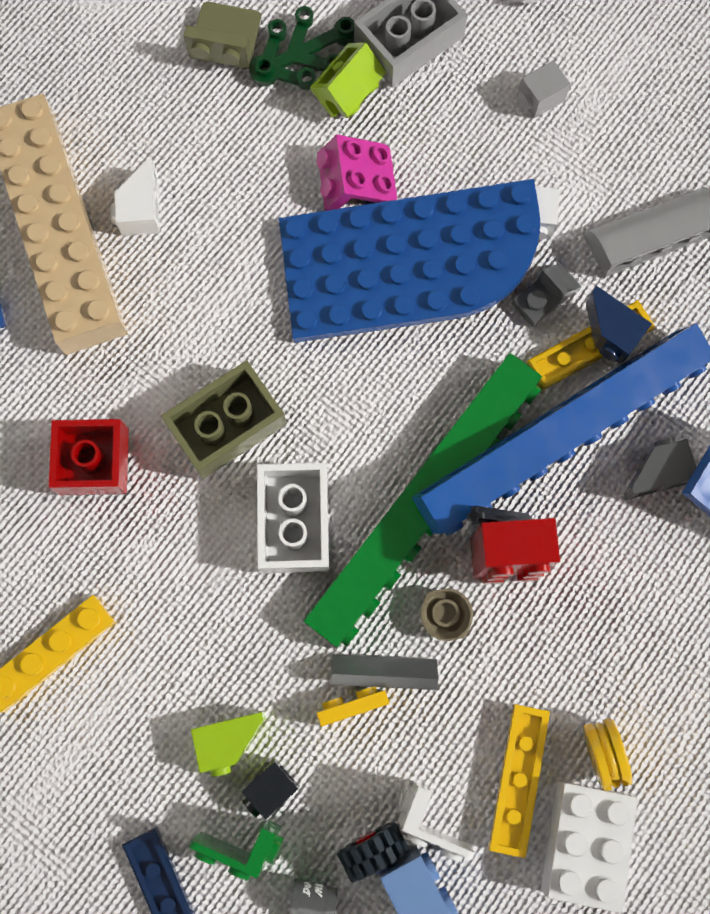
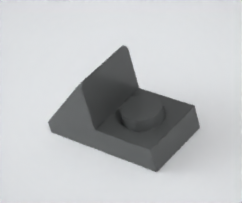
M560 263L543 269L538 280L515 297L511 304L533 328L578 292L582 286Z

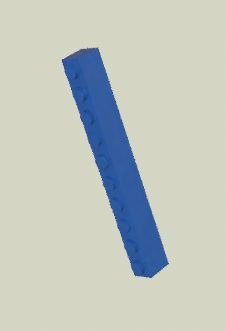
M697 323L677 329L411 497L431 532L445 533L446 536L457 532L464 527L462 521L467 519L466 514L471 513L472 506L478 505L493 508L491 502L499 497L506 499L521 490L519 484L527 479L534 481L548 473L547 466L555 461L559 464L570 459L576 454L574 449L581 444L588 446L603 437L601 432L609 426L611 429L617 428L629 420L627 415L634 410L640 412L655 404L654 397L661 393L667 395L680 388L681 384L679 381L685 377L691 379L707 370L705 365L710 362V346Z

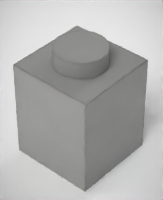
M552 60L522 77L517 93L518 101L523 109L528 110L533 118H536L564 102L571 84L555 61Z

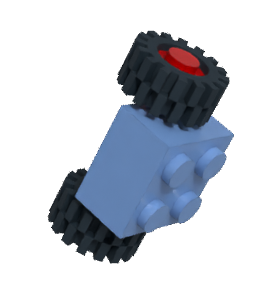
M395 821L366 833L337 853L352 883L363 880L367 876L370 877L375 873L376 875L380 874V879L398 914H459L446 887L443 886L438 889L435 881L440 879V876L428 852L421 855L417 846L409 850Z

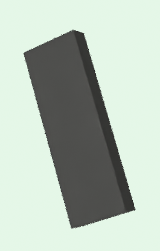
M333 654L331 684L438 690L437 659Z

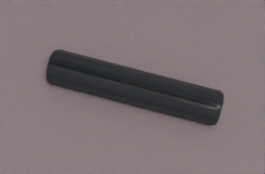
M478 505L472 506L471 513L466 514L467 521H471L473 527H479L481 523L531 520L530 515L527 513Z

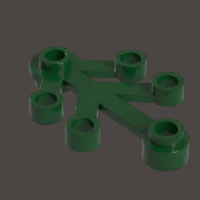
M301 6L295 11L296 26L286 52L276 56L280 41H283L287 36V29L284 21L280 19L272 20L268 24L269 39L263 55L255 57L250 63L249 72L251 78L260 86H270L276 80L298 85L303 90H311L310 87L316 81V74L312 69L324 72L338 56L337 54H331L323 58L312 54L336 42L344 47L348 43H354L355 21L350 17H342L335 23L333 29L304 43L308 28L314 23V15L310 7ZM303 15L309 16L308 19H301L300 17ZM276 28L282 29L279 33L273 32ZM296 64L308 68H302L296 72L285 67ZM263 67H268V68H269L268 70H265V71L260 70V69L263 68ZM303 77H310V78H311V80H310V81H307V82H305V81H303V80H301V79H302Z

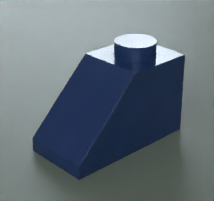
M598 286L593 289L586 301L594 346L599 349L600 354L604 358L612 362L617 361L622 365L652 323Z

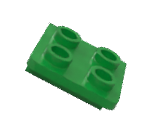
M268 820L261 828L251 853L204 832H200L192 838L188 847L196 851L194 857L210 865H215L216 861L230 867L228 870L230 874L249 881L250 877L256 879L259 877L266 863H273L284 838L278 835L281 825Z

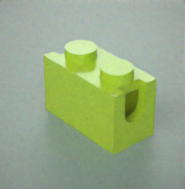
M348 43L312 84L310 89L331 117H336L340 112L343 117L348 118L360 109V103L366 96L378 88L379 81L387 72L367 43Z

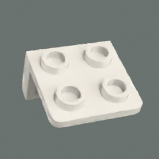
M416 781L412 782L411 788L405 786L397 805L400 808L399 811H401L398 824L401 830L404 831L405 839L424 848L427 847L428 842L437 845L441 855L460 863L463 857L472 860L475 852L466 842L421 824L433 792L427 786Z

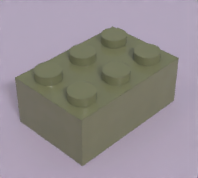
M247 360L160 415L202 479H205L287 425L285 414Z

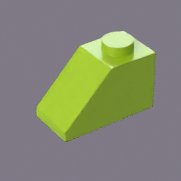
M265 712L191 729L199 773L209 771L210 778L231 773V765L240 762L266 719Z

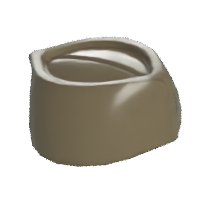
M439 589L428 592L421 607L422 624L426 631L438 640L452 641L464 639L472 624L473 609L467 597L457 590Z

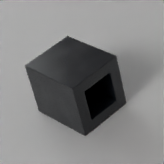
M276 759L241 791L246 797L242 802L254 817L257 818L261 815L266 820L300 786Z

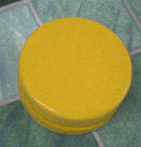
M607 718L602 720V723L597 722L594 725L593 723L583 725L586 746L601 790L610 791L612 790L611 786L618 788L620 785L622 787L632 785L633 779L628 757L614 720Z

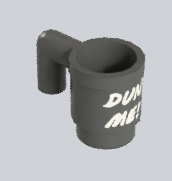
M294 879L290 914H335L338 887L327 886V883Z

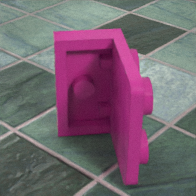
M336 134L317 152V166L319 167L321 179L320 192L326 211L340 209L351 198L378 203L397 200L391 152L386 144Z

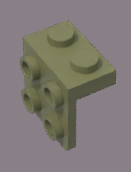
M208 1L204 2L200 9L196 27L186 25L184 40L189 58L249 69L262 21L261 13L240 7Z

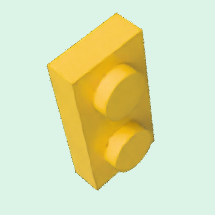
M370 687L356 692V700L344 703L343 698L339 697L322 703L324 710L317 712L320 726L322 727L389 705L385 690L378 692L376 687Z

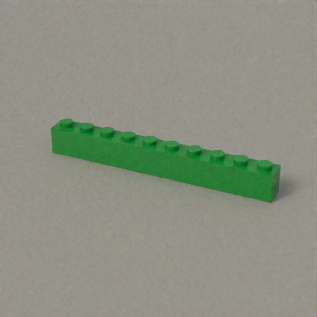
M511 353L508 354L303 621L308 627L337 649L341 644H344L346 647L349 646L360 631L355 625L363 615L368 619L371 617L381 603L376 599L383 588L390 591L402 575L397 570L405 560L409 564L414 560L422 549L418 542L426 533L430 537L433 534L411 497L500 442L501 439L498 436L505 428L511 431L521 418L522 414L517 411L523 403L531 405L542 390L537 386L542 375Z

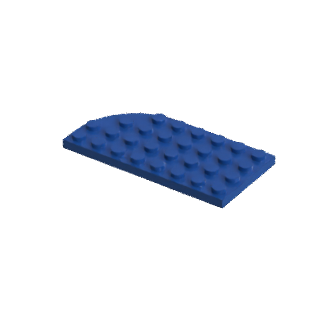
M534 179L279 218L294 343L460 319L483 312L502 301L522 281L533 262L540 235V212Z

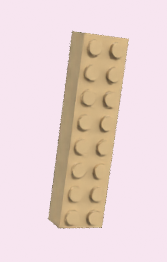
M42 93L0 107V171L55 343L65 355H69L128 335L55 114L45 94Z

